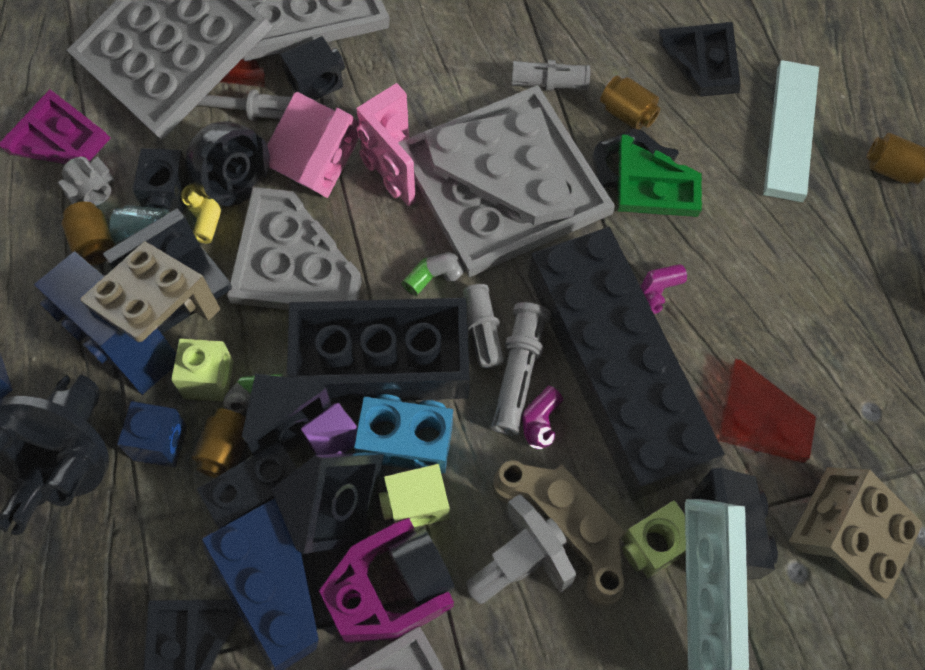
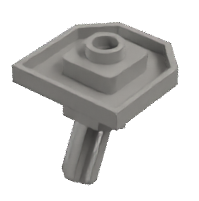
M521 494L508 501V518L519 534L493 553L494 560L467 580V592L479 604L487 602L507 585L524 579L541 566L560 593L572 586L576 576L562 546L567 540L552 518L544 521L542 516Z

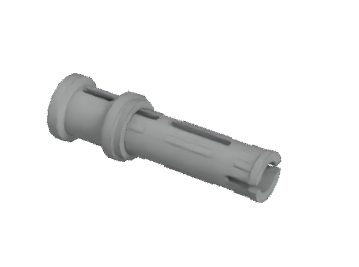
M528 302L515 304L513 314L516 319L512 336L507 337L505 343L506 351L509 353L508 362L502 380L496 412L491 424L492 430L505 435L513 436L514 434H519L521 416L530 384L532 368L535 360L539 359L543 353L544 346L541 344L545 324L551 318L550 310L541 305Z

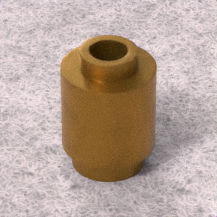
M616 75L605 87L600 98V102L606 105V111L635 129H640L643 126L649 128L661 110L657 106L659 97L629 77L623 79Z
M887 133L883 139L877 137L874 140L866 156V159L871 161V170L903 184L911 182L918 185L924 179L925 147L892 133Z
M87 201L77 202L68 206L63 212L62 227L71 252L75 251L90 265H98L105 262L107 259L103 253L113 248L115 243L103 212L95 204Z
M218 408L214 417H208L191 457L198 463L197 471L216 478L238 465L246 446L242 437L245 416L228 409Z

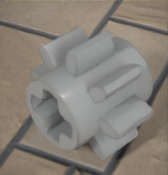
M76 157L67 162L63 167L62 177L64 179L59 181L58 185L72 204L87 201L97 206L110 196L111 186L109 184L114 182V178L110 175V170L99 157L93 159L92 162L85 157Z

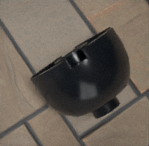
M231 121L215 122L200 129L191 139L186 151L185 165L191 183L205 197L210 200L214 199L221 205L231 206L241 204L251 198L253 190L251 187L258 182L260 176L266 178L269 171L270 154L267 143L252 129Z

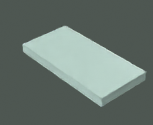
M686 499L688 670H749L745 506L704 499Z

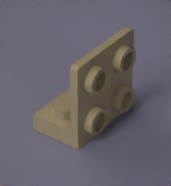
M146 241L81 297V302L86 308L137 342L144 341L178 308L186 314H190L193 311L208 321L220 310L215 297L201 274Z
M827 467L789 543L801 553L835 557L877 598L887 599L919 534L922 522L870 469Z

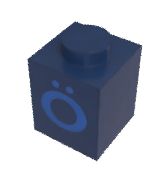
M131 401L117 445L133 461L176 468L188 426L174 408Z

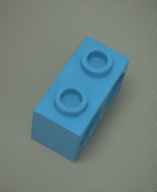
M379 394L376 398L364 397L354 446L355 453L378 452L384 454L382 465L408 469H419L439 464L441 473L446 474L453 428V409L446 408L443 403L433 400H423L419 404L402 402L399 397L389 394ZM382 421H388L395 425L394 430L387 435H377L372 431L373 427ZM425 427L434 428L440 433L435 440L429 442L422 441L416 436L417 432Z

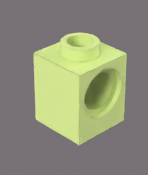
M179 338L171 380L184 399L224 401V397L229 392L234 361L225 343L222 341Z
M439 464L384 477L387 491L378 493L384 520L394 519V523L409 518L415 528L450 519V508Z
M675 500L629 528L621 539L625 544L622 547L623 553L636 571L642 569L646 577L650 578L686 554L685 514ZM655 532L662 535L667 541V551L658 552L652 549L647 542V534Z

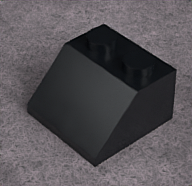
M711 468L691 493L692 499H704L745 506L747 580L762 579L775 570L774 564L778 560L776 542L772 536H768L765 518L768 516L766 495L763 491H759L755 476L725 468Z

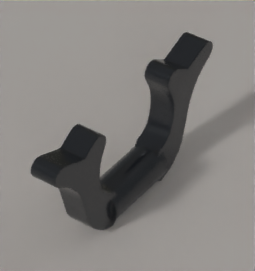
M633 128L627 129L625 132L605 141H600L594 149L592 161L596 177L603 188L616 187L618 185V175L609 169L606 159L610 155L619 152V142L622 135L633 137V144L654 154L657 150L671 157L673 161L676 160L679 151L661 146L644 131Z

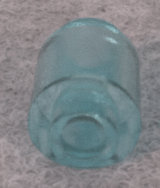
M135 205L116 208L110 219L111 237L114 241L122 242L170 212L165 208Z

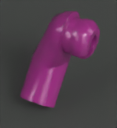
M676 264L654 269L647 273L640 287L654 314L659 313L663 309L661 304L665 303V298L661 294L664 289L684 284L687 281V271L683 265Z
M550 385L523 410L521 416L524 438L530 446L536 449L549 447L554 442L555 431H551L549 415L564 400L559 391Z

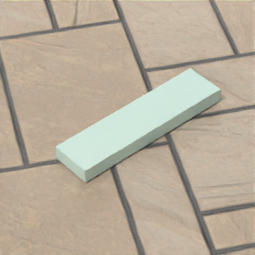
M781 60L777 68L763 192L765 196L803 202L807 196L819 67Z

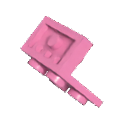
M396 83L356 108L359 125L356 128V132L361 140L362 149L359 150V154L363 163L371 171L376 169L383 177V183L388 192L396 199L400 197L409 207L416 202L414 162L398 144V142L409 138L407 94Z
M299 92L294 93L267 145L270 154L269 167L328 198L359 140L356 128L359 126L358 121L351 114L339 108H336L334 111Z

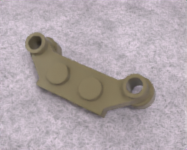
M515 460L505 462L496 471L493 478V491L500 501L508 503V501L521 494L531 502L546 520L552 518L563 532L570 547L590 568V575L585 583V593L588 600L601 608L615 605L622 597L625 589L619 540L626 534L623 529L562 464L556 470L523 465ZM508 475H514L519 479V481L511 483L508 482L505 479V477ZM607 578L611 580L614 589H605L601 585L600 579Z

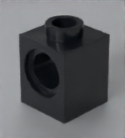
M323 36L280 54L285 77L295 93L299 92L316 100L343 88L341 71L345 70L344 61L336 48L330 49Z
M141 148L133 192L143 211H148L155 215H166L178 208L181 213H184L185 204L181 200V193L189 184V175L182 150Z

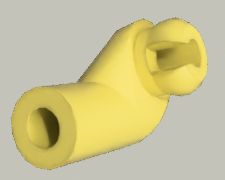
M190 184L183 189L181 200L197 218L193 233L198 242L209 244L212 242L221 209L214 199H208L193 184Z

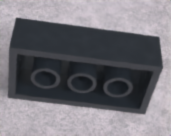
M430 298L289 302L287 377L321 381L327 389L331 403L363 402L364 397L376 398L379 394L393 395L399 397L402 401L469 399L467 299Z

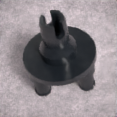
M80 374L73 386L68 389L67 386L71 380L66 375L57 382L56 388L51 391L46 400L31 396H10L0 399V473L13 481L11 486L13 493L0 512V529L7 532L12 522L15 521L16 524L11 530V534H22L38 505L48 501L56 506H68L72 503L74 497L93 491L103 480L109 467V454L100 435L87 422L92 415L93 408L97 406L100 396L99 387L90 378Z

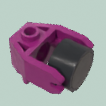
M409 518L394 523L353 545L319 590L340 635L346 643L378 640L395 641L454 607V601L450 593L455 591V586L439 551L424 527L422 526L415 530ZM386 551L389 552L407 592L417 607L408 613H391L384 610L367 576L369 566L374 558ZM357 598L361 600L356 608H346L347 603L351 599Z

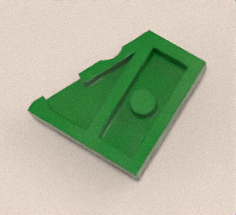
M622 135L619 142L618 211L698 217L702 211V173L686 165L675 163L671 157L657 150L652 154L633 144V137Z

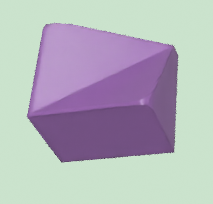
M339 403L331 405L303 425L301 429L306 443L315 455L346 453L355 446L358 430L355 423Z

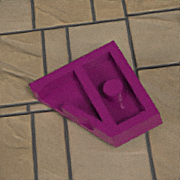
M49 89L0 142V147L9 155L66 164L76 157H85L91 161L111 138L104 130Z

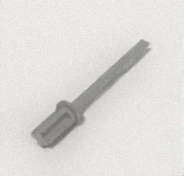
M251 89L247 99L206 95L197 105L247 110L248 119L251 121H256L257 117L281 120L292 97L259 94L258 90Z

